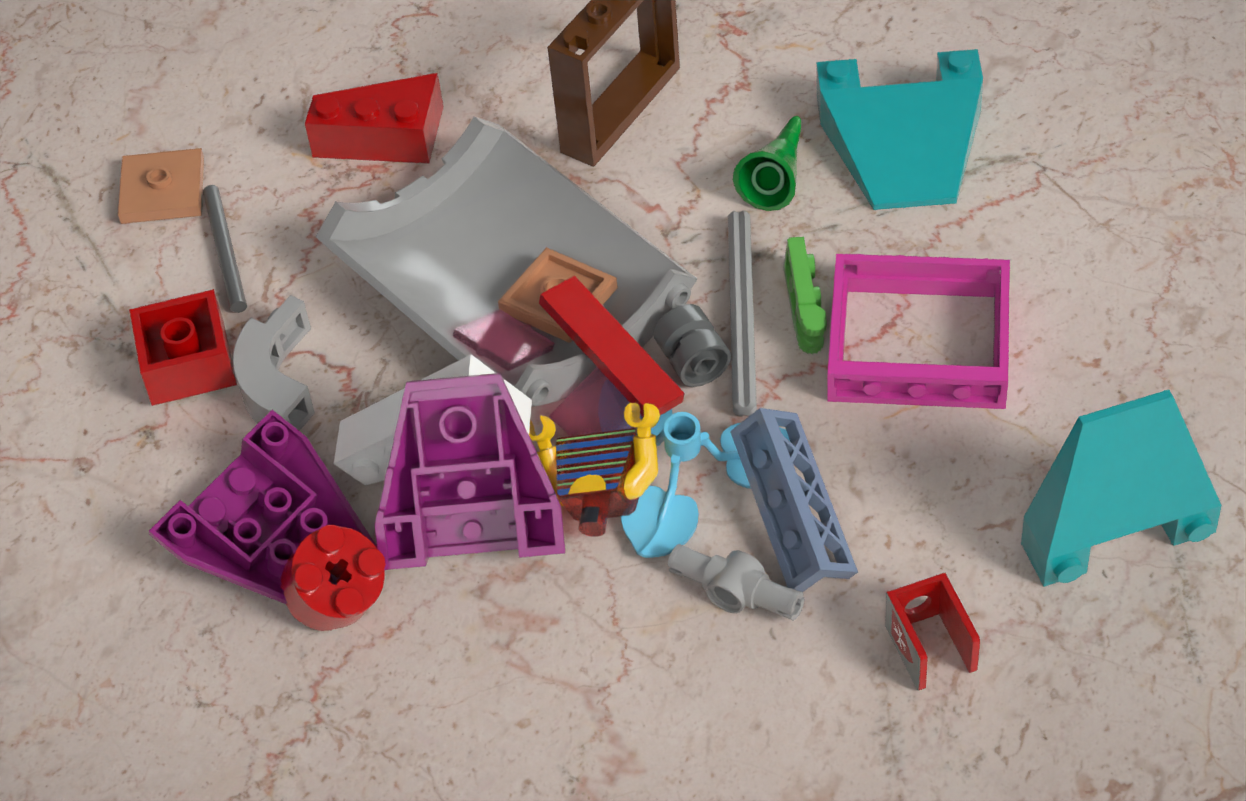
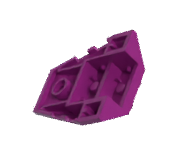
M501 373L407 381L375 521L377 549L385 558V570L424 567L427 565L429 557L518 549L519 558L565 554L560 502Z

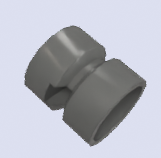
M694 304L678 306L663 315L657 322L654 329V339L664 355L670 360V364L685 385L691 387L703 386L717 379L728 368L731 361V352L719 334L714 331L713 325L699 306Z

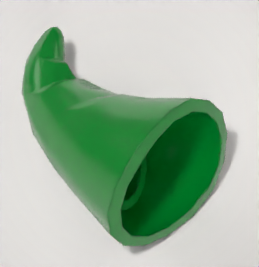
M799 116L792 117L775 140L742 158L734 168L732 180L736 192L745 202L755 208L765 211L781 210L789 205L795 196L797 146L801 132V118Z

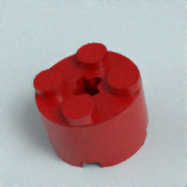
M333 524L323 526L321 529L314 531L300 543L286 562L282 571L281 589L283 588L287 601L286 605L290 613L303 625L319 631H332L333 629L347 627L355 623L375 603L382 591L385 580V558L366 536L351 528ZM330 574L337 578L336 585L328 581Z

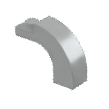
M291 295L279 308L272 311L265 324L253 318L248 320L235 344L233 366L245 407L257 424L273 409L300 431L315 413L308 386L278 371L283 360L311 330L304 301Z

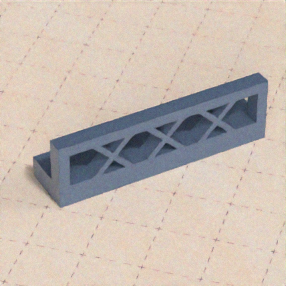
M759 408L730 432L787 587L804 592L823 577L850 579L858 573L798 414ZM779 426L786 428L790 441L782 435ZM794 465L803 473L805 481L796 473ZM809 505L818 513L821 522L811 513ZM824 545L833 553L836 563L830 562Z

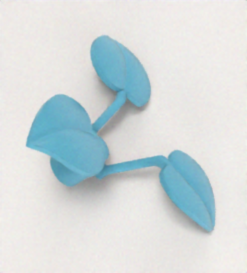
M606 381L600 398L599 417L602 433L635 430V432L604 435V437L609 439L636 436L637 428L631 427L624 419L625 407L630 402L610 381ZM672 409L660 415L658 423L651 428V434L656 435L657 446L664 441L665 451L671 458L667 492L659 487L649 486L641 497L632 500L627 498L621 512L623 530L637 555L645 558L668 555L676 545H685L696 531L699 518L697 503L691 497L675 495L680 463L695 458L701 446L704 445L716 460L727 461L726 472L734 483L751 489L730 432L740 423L731 425L721 434L720 444L723 450L721 452L711 442L707 432H700V423L694 415L687 412L672 414ZM780 428L782 435L790 441L786 429ZM633 441L609 444L611 447L631 445V447L615 450L618 452L629 451L628 455H634Z

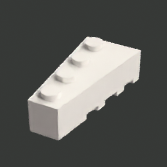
M470 354L422 380L492 374L495 372ZM504 380L529 434L532 400ZM404 389L340 421L334 464L364 485L385 480Z

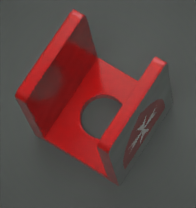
M946 573L886 592L885 627L918 691L926 688L928 657L911 624L939 615L969 673L978 670L980 637ZM920 596H928L921 605L909 609L905 608L911 600Z

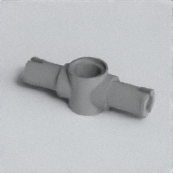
M678 544L674 547L668 559L670 572L702 583L708 598L726 612L740 613L745 606L752 609L762 607L794 621L800 615L804 606L803 592L770 581L768 574H765L762 564L746 552L736 550L730 552L726 558L719 555L709 557Z

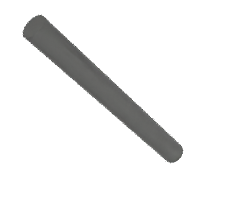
M208 185L203 189V195L231 311L240 313L246 310L247 303L219 188L215 185Z

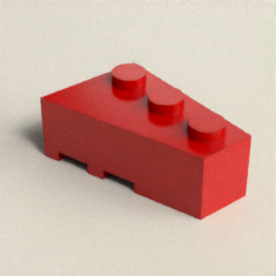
M438 73L313 95L305 120L312 157L429 164L444 107Z

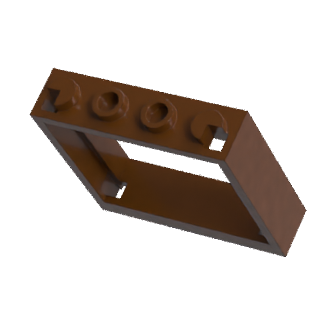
M590 0L547 47L560 153L594 167L680 69L676 0ZM637 8L640 51L592 104L588 61ZM578 49L584 50L581 55L576 54Z

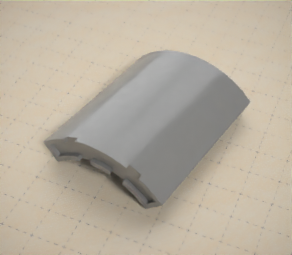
M473 117L458 141L442 158L445 165L429 179L422 175L408 186L395 192V199L382 204L376 200L361 203L335 201L316 235L320 242L458 361L470 354L495 373H501L504 380L532 400L531 407L565 399L606 377L573 340L571 343H568L499 312L498 300L546 247L617 278L618 288L603 306L641 347L654 336L656 324L663 315L673 308L687 303L691 295V289L697 281L695 276L499 124Z

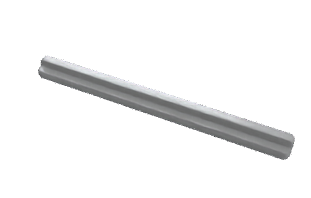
M733 211L728 215L733 412L740 417L743 415L750 416L757 410L750 214L746 211Z

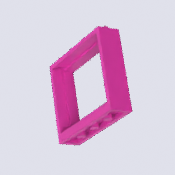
M836 254L827 374V402L1006 409L1009 367L1010 260ZM848 292L994 297L993 367L844 361Z

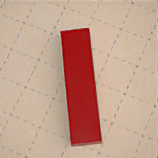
M575 275L540 294L539 304L621 394L630 403L639 405L640 414L643 417L645 403L656 406L660 415L683 402L685 393Z

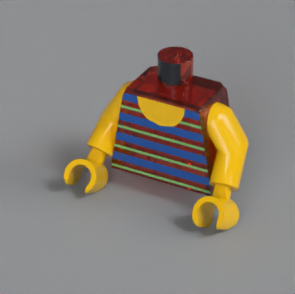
M636 403L627 404L624 410V419L627 424L635 428L557 438L556 446H552L550 441L556 431L553 420L540 415L543 429L539 435H536L534 424L530 420V439L537 442L539 448L537 454L560 505L566 508L574 520L579 521L578 529L582 534L591 537L602 536L606 532L608 518L631 515L636 510L639 497L644 494L657 477L656 435L651 434V428L658 423L660 413L653 404H644V417L642 420L640 419L639 405Z

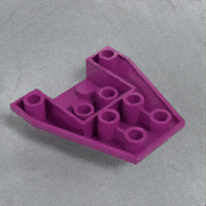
M273 409L242 439L241 454L189 506L179 500L148 532V535L182 563L283 604L287 603L283 588L281 589L283 568L300 543L314 531L321 529L323 526L333 524L351 528L366 536L377 548L372 537L308 438ZM330 574L328 581L336 585L337 578Z

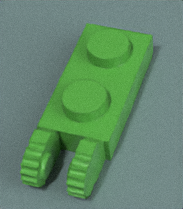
M789 237L787 239L783 268L794 331L798 346H800L799 349H802V352L813 355V353L817 354L818 351H821L824 345L823 335L827 328L826 311L821 308L820 287L813 286L812 279L815 278L814 255L807 254L804 237Z

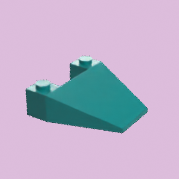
M978 49L937 52L936 81L861 87L857 59L816 62V89L820 125L873 210L956 204L981 114L983 73Z
M1169 389L1082 415L1076 420L1023 518L1021 545L1043 587L1058 582L1069 583L1086 574L1091 546L1161 525L1173 546L1188 541L1199 542L1216 533L1222 505Z

